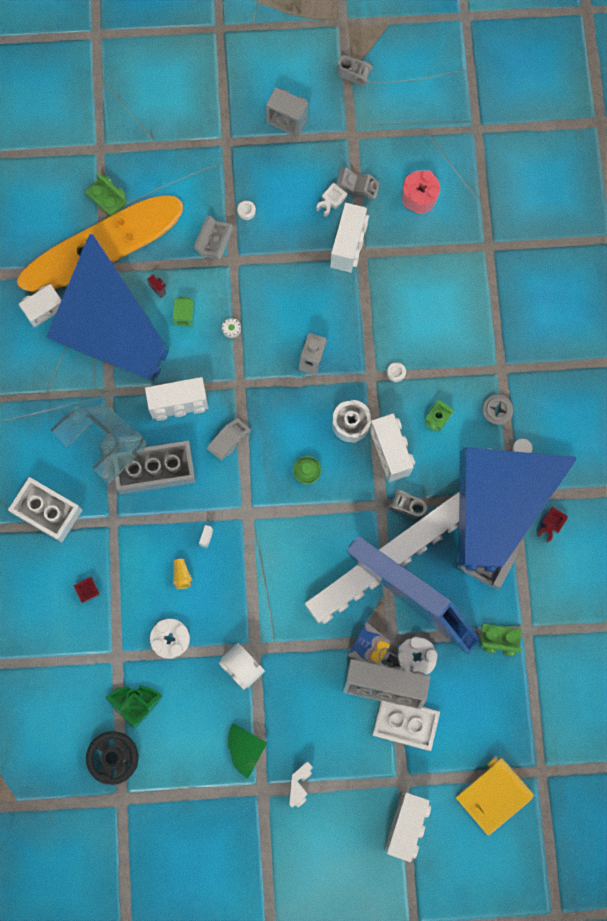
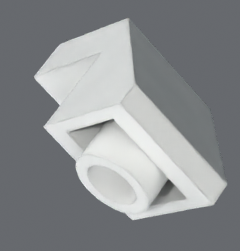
M308 761L292 774L289 802L291 807L296 805L298 808L307 800L305 798L307 792L299 784L298 780L304 781L312 774L310 770L313 767Z

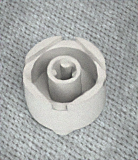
M357 400L340 403L336 407L332 419V429L339 439L351 443H356L367 435L371 424V415L368 407ZM352 419L355 420L354 423H351V424L348 423V420H349V421H351Z
M236 643L219 662L221 667L244 690L249 688L265 672L239 643Z

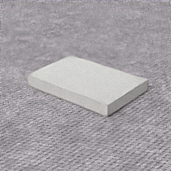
M381 701L372 736L431 751L440 711L425 707L416 709Z

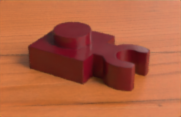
M552 506L541 522L545 528L538 531L537 537H540L542 533H546L548 538L545 542H550L553 538L552 532L558 534L567 521L568 516Z

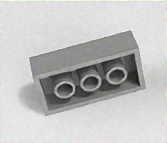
M189 441L112 452L116 488L120 495L196 483Z
M355 658V660L351 659L343 693L421 709L427 700L430 677L426 676L423 672H407L402 667L389 668L383 663L376 662L371 664L367 663L365 659Z

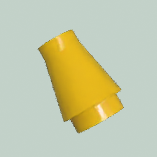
M185 559L174 560L173 584L176 586V589L190 587L192 578L185 564Z

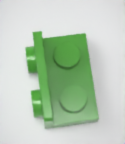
M98 173L96 175L98 180L85 191V194L106 214L112 216L127 204L126 194L120 187L116 188L113 186V182L106 175L103 177Z
M482 624L479 648H484V652L496 653L497 650L503 651V655L515 656V654L521 653L520 641L522 630Z

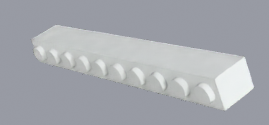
M459 492L379 550L402 565V567L412 561L410 557L416 553L418 556L427 550L426 546L431 542L436 544L443 538V533L446 531L451 533L459 527L457 525L459 523ZM357 565L307 601L305 607L318 624L321 622L326 624L334 618L332 616L333 613L336 611L341 613L349 607L348 603L351 600H359L365 595L364 591L370 587L373 590L381 583Z

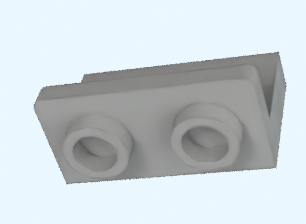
M207 216L194 248L202 257L221 259L234 227L231 223L218 222L211 216Z

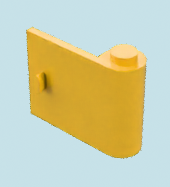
M494 757L487 764L489 768L456 797L488 836L534 797L531 790L502 757L499 759Z

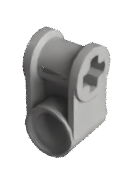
M342 56L338 61L337 75L357 85L365 86L368 82L367 77L373 67L368 62L360 61L350 56Z
M395 490L392 504L388 506L390 510L416 520L424 517L427 506L423 500L411 496L404 491ZM415 505H419L423 511L415 513L412 508Z

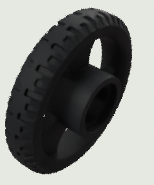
M109 731L97 736L90 743L86 753L88 771L94 779L107 785L120 784L129 779L135 772L139 760L138 750L134 741L126 734L117 731ZM110 738L120 739L127 744L128 748L122 752L118 748H110L107 741ZM95 749L102 752L101 762L104 768L100 772L97 771L93 762ZM110 752H114L117 755V761L114 764L108 762L107 757ZM123 760L129 761L130 766L127 771L121 776L113 778V768L119 767Z

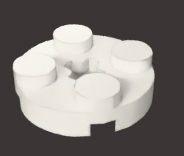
M166 619L159 621L150 634L151 647L162 658H177L189 647V632L178 620ZM169 633H172L173 637L176 638L175 642L167 644L165 636H169Z
M413 637L402 643L398 650L397 659L399 667L406 669L407 672L414 673L419 671L427 675L436 665L437 652L435 647L424 638ZM413 652L416 654L420 652L422 654L421 662L413 661Z

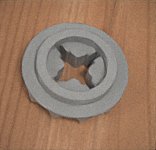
M494 395L485 401L483 414L486 420L490 421L493 425H502L511 419L513 406L508 398L502 395ZM500 404V410L503 413L495 416V410L492 408H496Z

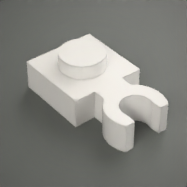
M333 183L322 195L324 201L317 204L316 210L319 211L320 208L324 207L326 208L324 216H328L330 208L337 209L346 199L348 193Z

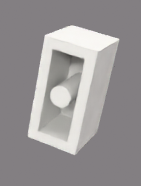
M50 284L39 288L34 295L23 298L19 306L33 327H36L56 314L61 299Z

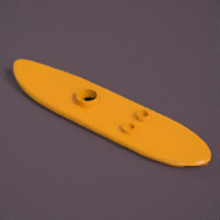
M156 196L137 202L41 254L20 273L17 278V285L23 290L37 292L39 288L50 284L54 290L67 286L80 258L78 250L85 246L89 234L95 236L112 263L151 243L171 229L183 211L181 200L174 196Z

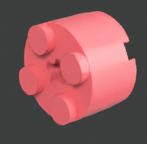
M429 170L415 171L405 178L401 195L404 206L408 210L415 211L414 213L417 214L431 211L440 193L439 181Z

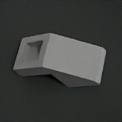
M347 167L340 169L336 185L347 193L376 199L380 182L369 174L357 176Z
M237 418L224 427L208 445L207 449L218 459L223 460L233 452L239 441L249 435L251 430Z

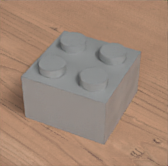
M275 87L266 104V123L299 137L308 121L309 102L300 96L296 97L290 94L285 89Z

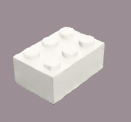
M345 203L331 254L330 268L352 273L353 267H357L364 234H366L369 215H366L367 208Z
M202 377L145 388L152 419L157 421L165 420L168 416L174 415L175 417H182L190 412L199 414L209 409Z
M394 413L372 420L369 429L388 482L409 476L413 470V465H415L413 455L408 454L406 448L408 447L407 439L401 435L400 429H402L400 420L395 418Z
M29 477L8 511L62 543L82 512V509L77 504Z
M402 791L384 848L388 855L411 862L412 858H416L419 846L416 844L418 838H422L425 831L423 821L425 817H429L431 811L429 800Z

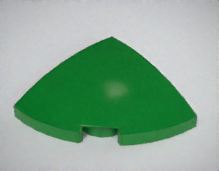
M129 686L122 687L106 696V700L134 729L148 716L162 698V694L145 686H140L139 689H129Z
M233 723L228 736V748L230 749L232 762L243 776L249 778L267 742Z

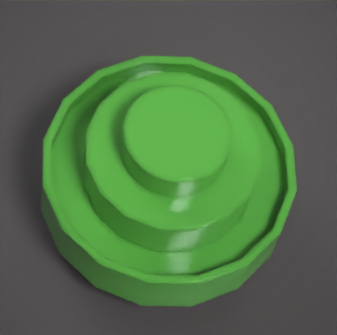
M311 456L299 458L293 466L295 479L303 485L315 483L321 475L320 463Z

